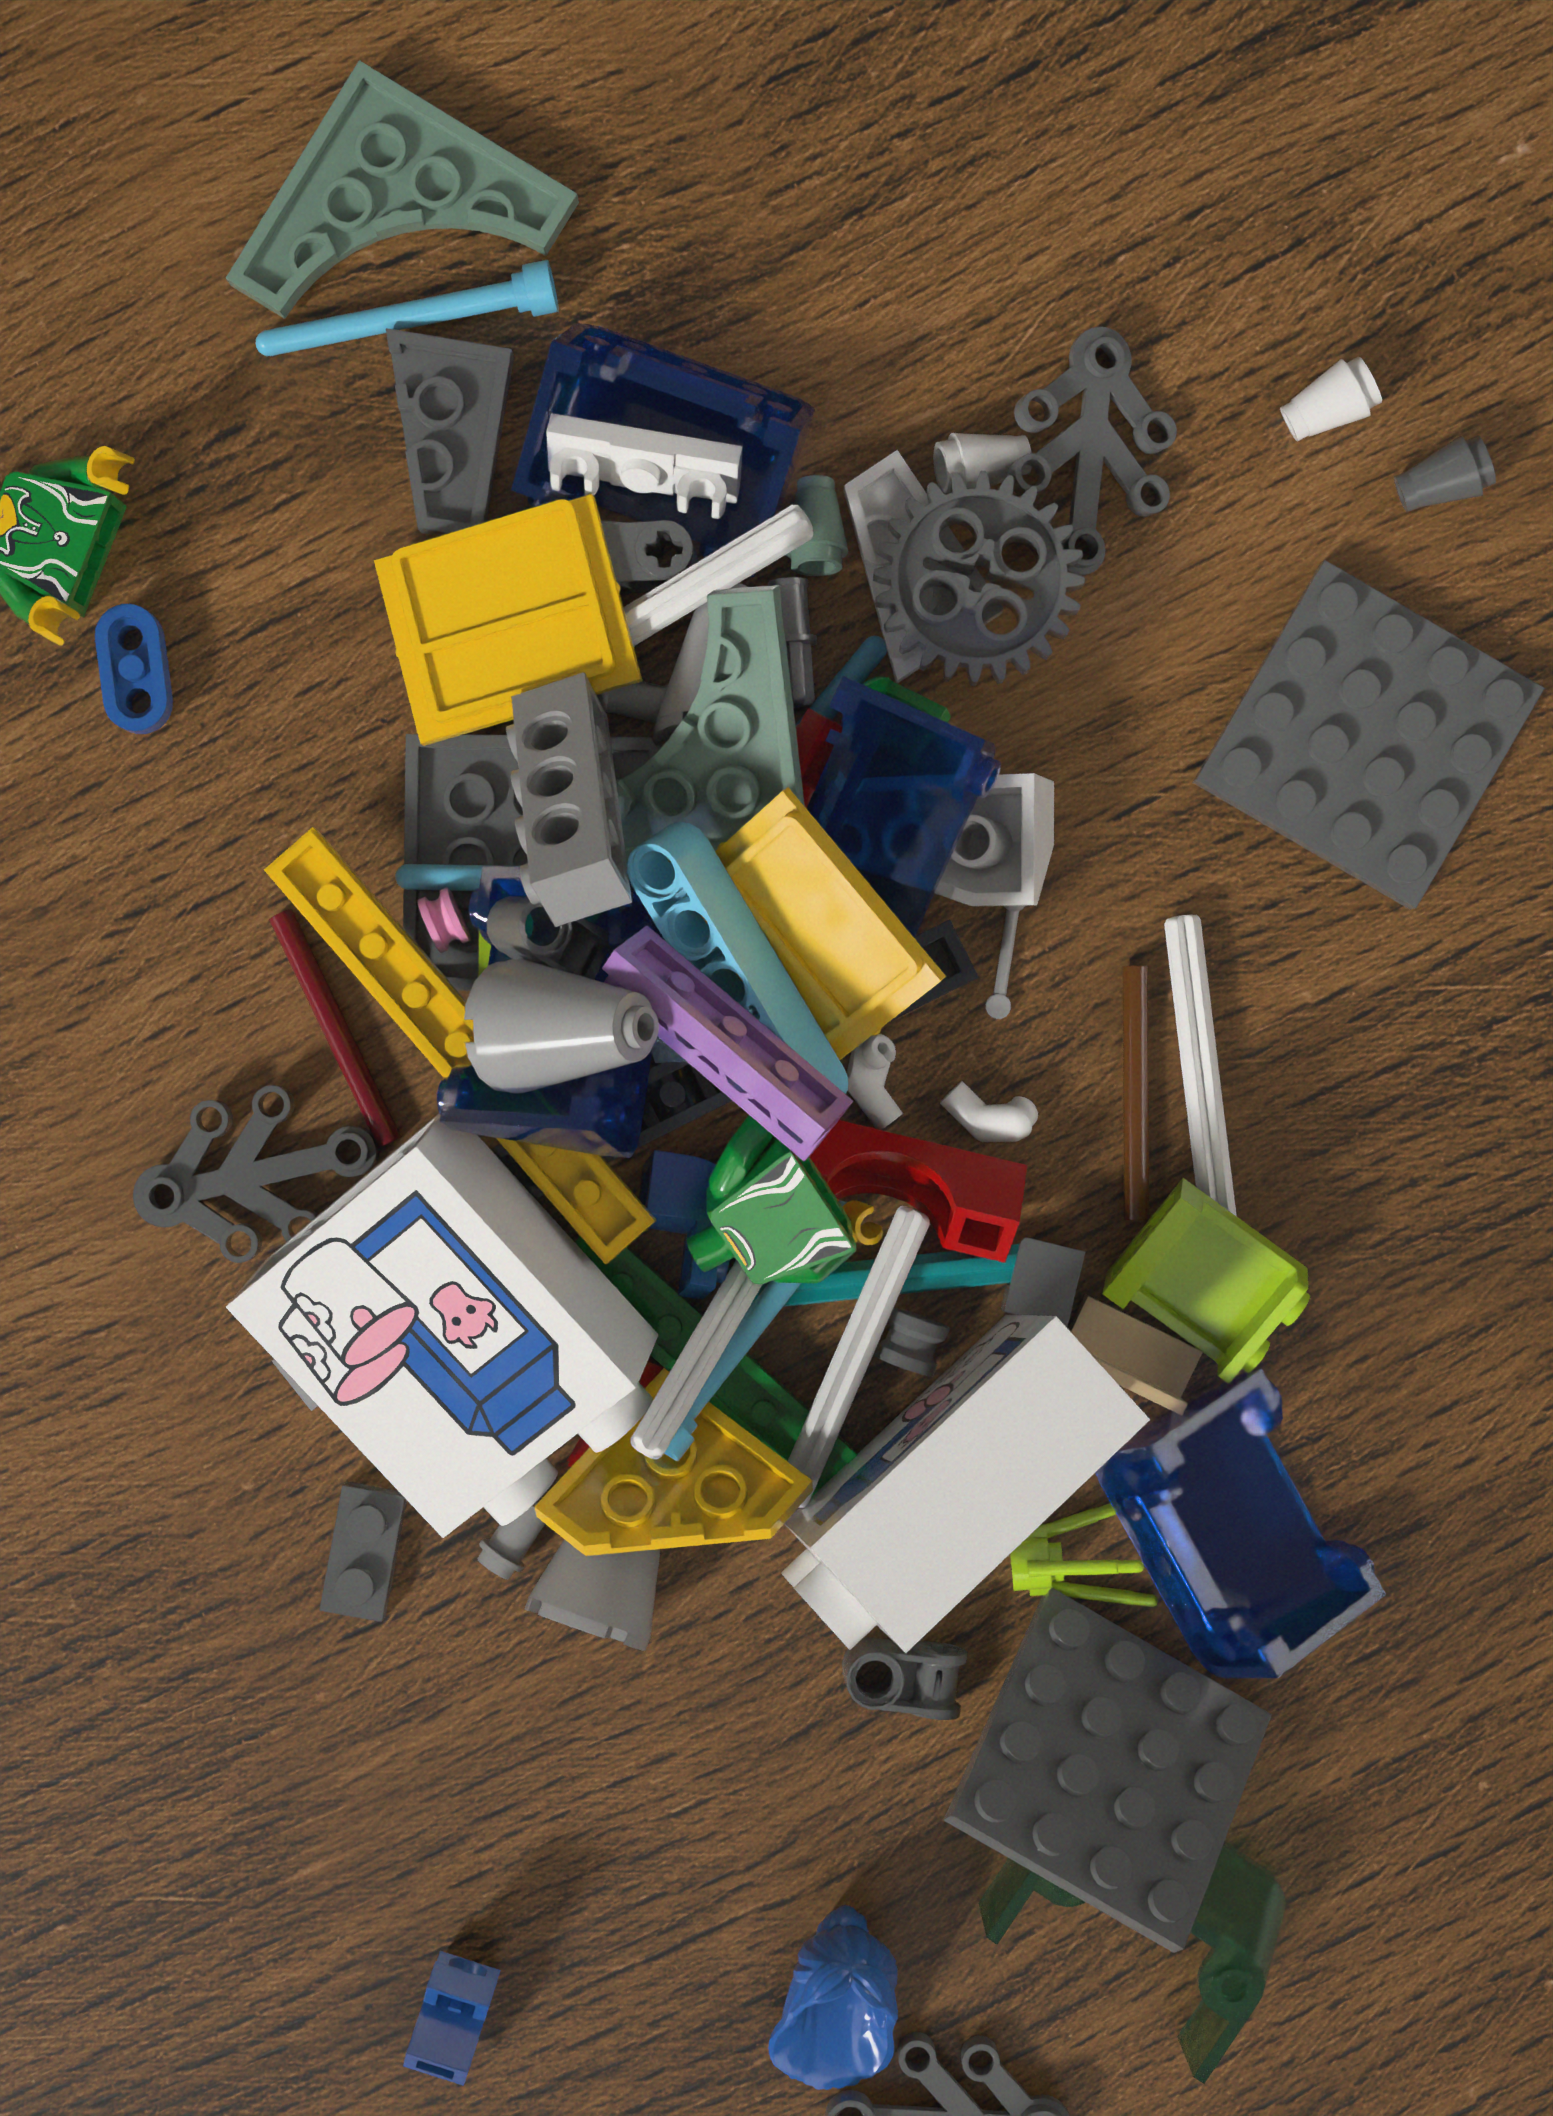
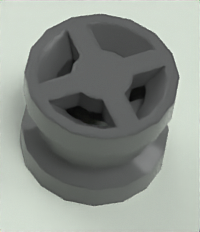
M894 1307L888 1319L890 1328L887 1337L878 1342L874 1356L897 1367L933 1377L938 1365L934 1358L937 1345L946 1341L950 1327L923 1315Z

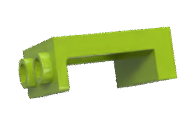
M1182 1178L1107 1271L1103 1288V1295L1122 1309L1132 1300L1200 1351H1203V1353L1218 1364L1217 1376L1227 1383H1230L1241 1369L1250 1373L1261 1362L1270 1346V1342L1266 1339L1281 1322L1286 1326L1291 1325L1303 1312L1310 1299V1294L1306 1292L1308 1290V1269L1306 1266L1184 1178Z

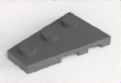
M386 328L419 531L424 534L442 536L487 522L514 361L512 349Z

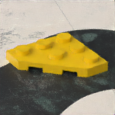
M665 1368L645 1388L653 1397V1400L670 1373ZM708 1402L694 1419L698 1425L691 1434L695 1441L679 1461L670 1458L666 1454H663L657 1460L640 1453L631 1445V1437L640 1424L641 1418L624 1436L603 1451L594 1452L590 1447L534 1507L537 1518L585 1556L771 1539L812 1493L813 1480Z

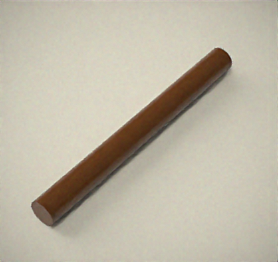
M1122 966L1124 1220H1149L1148 966Z

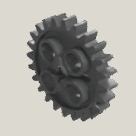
M986 471L980 472L975 488L967 489L959 473L953 474L951 493L944 495L934 482L929 483L927 486L929 504L926 507L911 497L905 502L906 512L911 519L910 523L900 519H890L888 530L899 540L898 543L879 542L877 554L892 563V566L874 569L873 581L890 586L889 590L876 596V608L895 609V613L884 623V630L886 633L901 629L906 631L907 634L899 647L901 654L910 652L918 646L924 650L920 662V670L925 671L937 659L944 662L943 679L946 682L951 680L958 667L967 669L970 686H976L982 669L986 668L990 669L997 684L1003 683L1006 674V664L1010 662L1022 675L1027 674L1030 670V660L1027 653L1031 650L1038 657L1047 660L1053 651L1045 638L1046 634L1064 640L1070 631L1066 624L1057 616L1077 615L1081 606L1074 599L1065 595L1066 592L1081 589L1085 583V577L1067 572V568L1080 562L1083 556L1082 550H1063L1062 544L1071 536L1074 530L1073 526L1065 525L1053 529L1050 523L1059 506L1053 503L1040 511L1034 508L1033 504L1038 488L1035 486L1028 489L1021 498L1012 495L1014 480L1011 475L1004 479L999 490L990 489ZM962 525L972 533L975 544L968 551L961 553L951 552L943 546L939 534L947 526ZM1023 544L1034 553L1036 565L1029 571L1015 572L1003 562L1002 550L1008 545ZM928 558L936 560L939 564L955 570V573L926 569L923 566V561ZM975 566L987 569L986 580L990 582L983 586L981 593L969 589L970 578L966 576L973 573ZM1001 585L1012 588H1027L1033 592L1034 596L1032 599L1026 600L1020 598L1012 591L1002 588ZM942 586L948 589L954 596L955 607L947 614L933 615L927 612L921 605L919 598L921 593L929 587ZM1003 605L1014 613L1017 621L1016 628L1004 635L995 634L984 625L982 612L990 606Z

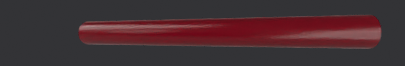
M288 909L274 915L269 919L270 924L378 1148L401 1138L293 910Z

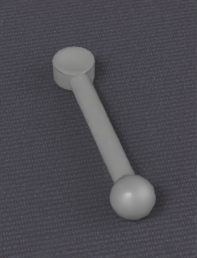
M1004 906L1007 910L994 994L985 1003L987 1013L996 1019L1006 1017L1011 1010V1002L1006 997L1018 915L1019 911L1025 906Z

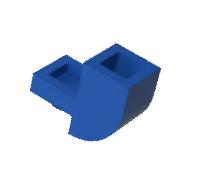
M654 1150L643 1164L639 1200L657 1220L649 1229L685 1234L678 1296L703 1300L716 1288V1282L723 1283L729 1266L728 1260L708 1272H703L693 1259L687 1245L688 1237L712 1225L707 1214V1188L709 1187V1177L716 1164L695 1156Z
M440 1951L427 1984L423 2004L406 2052L403 2067L464 2086L501 1970Z

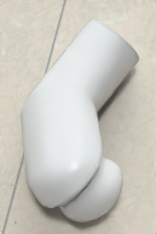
M882 1034L870 1036L851 1052L846 1073L848 1076V1092L873 1126L879 1130H882L903 1114L884 1088L890 1062L894 1061L896 1050L893 1042Z
M963 1081L958 1083L940 1102L975 1139L981 1142H1017L1031 1133L1032 1126L1038 1120L1036 1106L1029 1099L1016 1096L1007 1104L986 1105Z

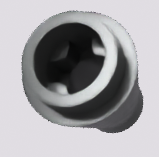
M1477 435L1465 440L1462 436H1459L1408 471L1394 476V483L1403 508L1406 512H1409L1419 507L1483 496V488L1496 484V475L1489 452L1482 438Z

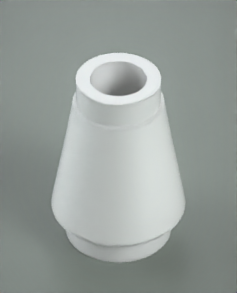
M1357 357L1348 363L1340 359L1292 398L1291 402L1280 407V410L1291 434L1298 442L1307 436L1310 437L1369 417L1371 415L1370 409L1382 403V397L1369 368L1361 357Z
M951 433L948 440L936 442L934 446V470L939 488L944 494L951 493L952 478L955 473L961 475L967 489L975 488L981 471L987 472L990 487L1002 483L1007 477L1011 464L1024 455L1031 453L1029 441L1025 435ZM1023 465L1021 474H1029L1032 466Z

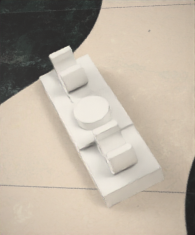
M551 413L546 434L548 469L550 471L552 490L560 491L563 478L566 475L585 477V496L590 494L594 496L599 488V480L608 481L610 485L627 487L638 493L656 492L667 495L677 493V508L682 513H687L689 500L693 496L712 499V518L717 519L721 518L724 514L726 502L737 503L741 482L743 446Z

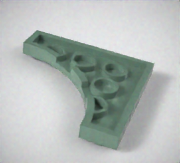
M359 60L234 263L226 280L238 291L285 319L300 297L335 264L375 242L403 233L449 228L475 230L502 236L526 245L547 256L577 207L579 199L574 191Z
M779 585L713 590L707 595L709 620L707 650L698 693L686 717L681 721L662 748L641 767L616 780L626 860H628L630 853L638 845L669 824L676 822L690 823L699 828L716 851L721 842L729 840L787 787L791 789L804 805Z

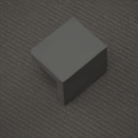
M1027 1237L1021 1239L1010 1285L1006 1284L1000 1309L1015 1315L1057 1316L1067 1327L1085 1252Z

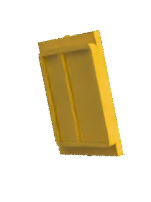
M592 494L570 501L564 499L556 500L396 550L391 556L374 560L396 646L395 653L399 658L420 744L423 746L514 720L512 696L585 672L596 695L642 682L620 597L621 588L616 581L597 504Z
M789 787L777 795L729 840L718 845L715 851L839 1060L870 1036L878 1035L884 1025L946 977Z

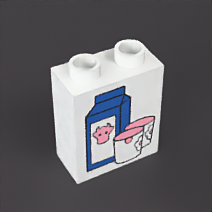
M450 1105L268 1257L226 1306L233 1316L442 1538L483 1507L501 1526L514 1521L536 1503L556 1479L558 1471L546 1459L549 1455L576 1434H579L594 1452L603 1451L624 1436L643 1417L653 1401V1397L639 1383V1380L655 1345L658 1333Z
M1005 1315L868 1443L849 1464H846L815 1493L805 1508H799L784 1523L807 1549L786 1567L781 1574L849 1650L877 1625L907 1653L1150 1419L1057 1316Z

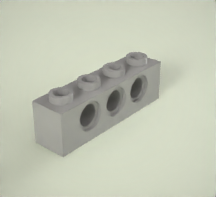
M585 672L512 696L514 724L506 727V733L511 751L518 762L519 768L511 771V782L516 798L523 809V815L515 818V826L519 841L528 859L527 864L520 866V876L529 901L533 905L541 902L555 927L632 903L608 718Z

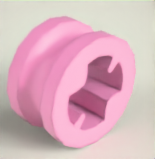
M448 887L440 890L439 898L434 901H429L426 897L417 900L426 928L440 953L449 950V943L453 940H460L463 944L471 941L464 917Z

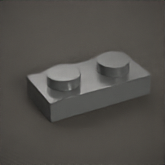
M348 1481L342 1485L319 1611L379 1622L384 1620L387 1613L407 1503L406 1498L399 1491Z

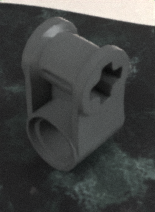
M661 520L632 523L601 521L616 581L621 588L620 597L631 593H648L699 562L690 535L684 527L674 521ZM672 545L675 547L677 555L672 556L670 567L662 568L657 558L663 557L665 546Z
M506 896L491 908L487 918V933L491 943L510 958L529 960L593 980L606 956L611 955L619 947L620 943L610 932L584 918L555 927L542 903L533 905L527 896ZM530 913L533 920V931L528 939L525 932V921Z
M874 1637L862 1638L851 1650L847 1649L842 1660V1671L852 1699L861 1707L870 1710L910 1713L935 1720H954L960 1717L961 1705L955 1701L960 1665L966 1664L968 1651L947 1643L919 1641L905 1653L893 1640ZM878 1660L889 1666L886 1678L877 1685L867 1686L856 1680L860 1667L869 1661Z

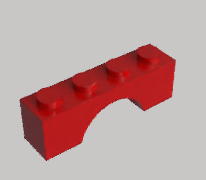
M838 1120L815 1151L809 1156L837 1200L861 1193L882 1194L894 1197L908 1203L929 1218L930 1223L938 1234L942 1248L1003 1263L1006 1262L1020 1223L1027 1165Z

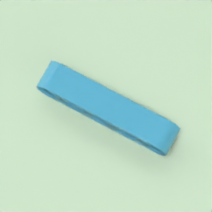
M676 822L669 824L638 845L630 853L627 860V875L631 885L665 941L846 1094L848 1090V1076L842 1063L702 831L690 823ZM666 856L672 862V865L668 862Z

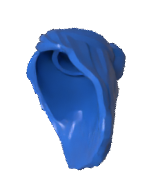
M842 1905L828 1913L818 1925L816 1935L805 1941L800 1948L798 1962L794 1967L793 1978L789 1986L781 2020L773 2029L769 2039V2055L774 2066L787 2074L790 2079L802 2081L804 2084L813 2086L817 2090H828L833 2087L840 2089L845 2086L857 2085L861 2079L872 2078L875 2074L885 2069L894 2055L893 2029L898 2019L895 1987L898 1979L896 1960L883 1943L869 1934L865 1916L849 1905Z

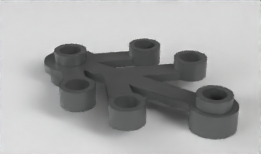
M1094 327L1080 334L1070 348L1069 369L1045 388L1033 390L1018 400L1014 409L1017 424L1027 432L1037 433L1055 422L1058 416V407L1083 390L1080 418L1036 453L1026 454L1014 461L1009 467L1007 476H1013V491L1022 496L1032 486L1023 480L1021 470L1025 464L1032 466L1037 473L1035 487L1038 488V493L1048 486L1052 473L1076 454L1069 525H1072L1074 530L1067 541L1062 544L1063 550L1075 549L1074 545L1077 538L1085 540L1090 552L1088 559H1081L1077 564L1067 568L1068 573L1077 574L1082 577L1097 570L1105 557L1104 540L1100 533L1096 531L1103 462L1125 491L1126 503L1135 515L1148 517L1160 512L1167 506L1170 498L1167 483L1157 475H1146L1108 421L1110 398L1134 428L1133 440L1137 448L1142 452L1155 454L1168 448L1175 441L1177 434L1176 424L1171 416L1161 411L1153 412L1129 378L1128 374L1132 364L1129 346L1119 333L1107 327ZM1097 348L1102 349L1108 356L1110 362L1108 369L1102 368L1095 359ZM1030 401H1036L1043 407L1044 418L1042 422L1034 420L1029 414L1028 406ZM1149 422L1156 424L1160 428L1162 435L1160 443L1152 441L1148 436L1147 427ZM1143 485L1152 489L1155 495L1153 506L1146 505L1141 499L1140 492Z
M279 1085L265 1086L254 1095L252 1101L254 1113L219 1170L194 1176L214 1138L225 1135L233 1123V1114L228 1105L219 1100H206L198 1103L193 1108L190 1115L192 1128L170 1164L152 1166L139 1176L133 1190V1201L138 1214L149 1224L157 1227H173L184 1222L220 1244V1250L226 1259L235 1263H243L255 1258L262 1248V1237L258 1229L247 1223L235 1225L200 1200L226 1195L280 1228L287 1242L295 1235L292 1226L297 1217L303 1216L312 1221L319 1214L311 1209H298L262 1186L330 1169L346 1177L363 1175L376 1165L380 1155V1148H378L370 1130L362 1126L353 1125L336 1130L329 1137L325 1145L256 1161L277 1125L287 1120L292 1115L295 1107L293 1095L288 1089ZM271 1092L278 1093L284 1101L283 1111L276 1117L268 1115L263 1108V1101ZM209 1107L216 1108L222 1116L221 1125L215 1131L207 1130L202 1124V1114ZM347 1139L354 1140L361 1148V1156L354 1164L343 1161L339 1153L341 1144ZM160 1184L170 1186L174 1192V1201L168 1208L161 1207L155 1200V1190ZM237 1231L245 1232L251 1239V1249L246 1255L236 1253L231 1246V1238Z
M911 2032L900 2040L898 2045L899 2065L906 2075L918 2078L944 2108L872 2104L865 2094L855 2090H846L836 2094L829 2101L825 2111V2116H839V2113L846 2107L859 2109L862 2113L861 2116H1070L1064 2104L1052 2096L1044 2094L1030 2096L1000 2063L996 2044L986 2036L976 2035L967 2039L961 2048L960 2055L963 2070L970 2079L977 2082L984 2081L1007 2109V2111L982 2110L937 2060L935 2045L932 2039L922 2032ZM913 2047H922L929 2053L928 2057L921 2063H912L905 2056ZM979 2050L987 2051L992 2056L990 2062L982 2067L974 2066L969 2062L970 2056Z

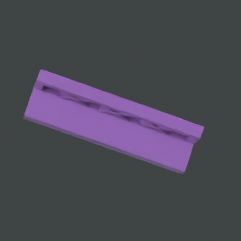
M645 926L617 947L602 967L609 974L604 983L638 992L649 1000L658 1018V1037L803 1161L815 1151L853 1103L851 1098L648 926Z

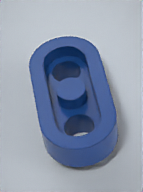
M134 604L116 605L108 609L101 616L95 629V643L104 709L110 720L117 726L131 733L148 734L158 730L167 722L173 708L165 635L157 618L144 608ZM139 629L143 635L141 645L135 650H126L124 646L126 634L131 630ZM140 692H148L151 698L150 707L143 713H135L132 708L133 698Z

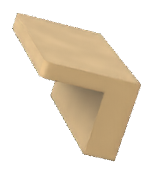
M1085 1294L1068 1330L1118 1385L1183 1415L1188 1403L1181 1396L1203 1351Z

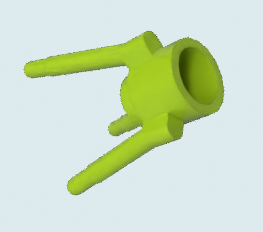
M1109 1503L1094 1509L1091 1508L1047 1524H1041L1010 1553L1014 1591L1029 1590L1030 1596L1046 1595L1051 1588H1054L1067 1597L1147 1607H1154L1158 1603L1157 1597L1153 1594L1061 1582L1064 1581V1575L1140 1573L1143 1571L1144 1564L1140 1560L1063 1561L1061 1542L1048 1543V1538L1116 1515L1119 1512V1506L1116 1503Z

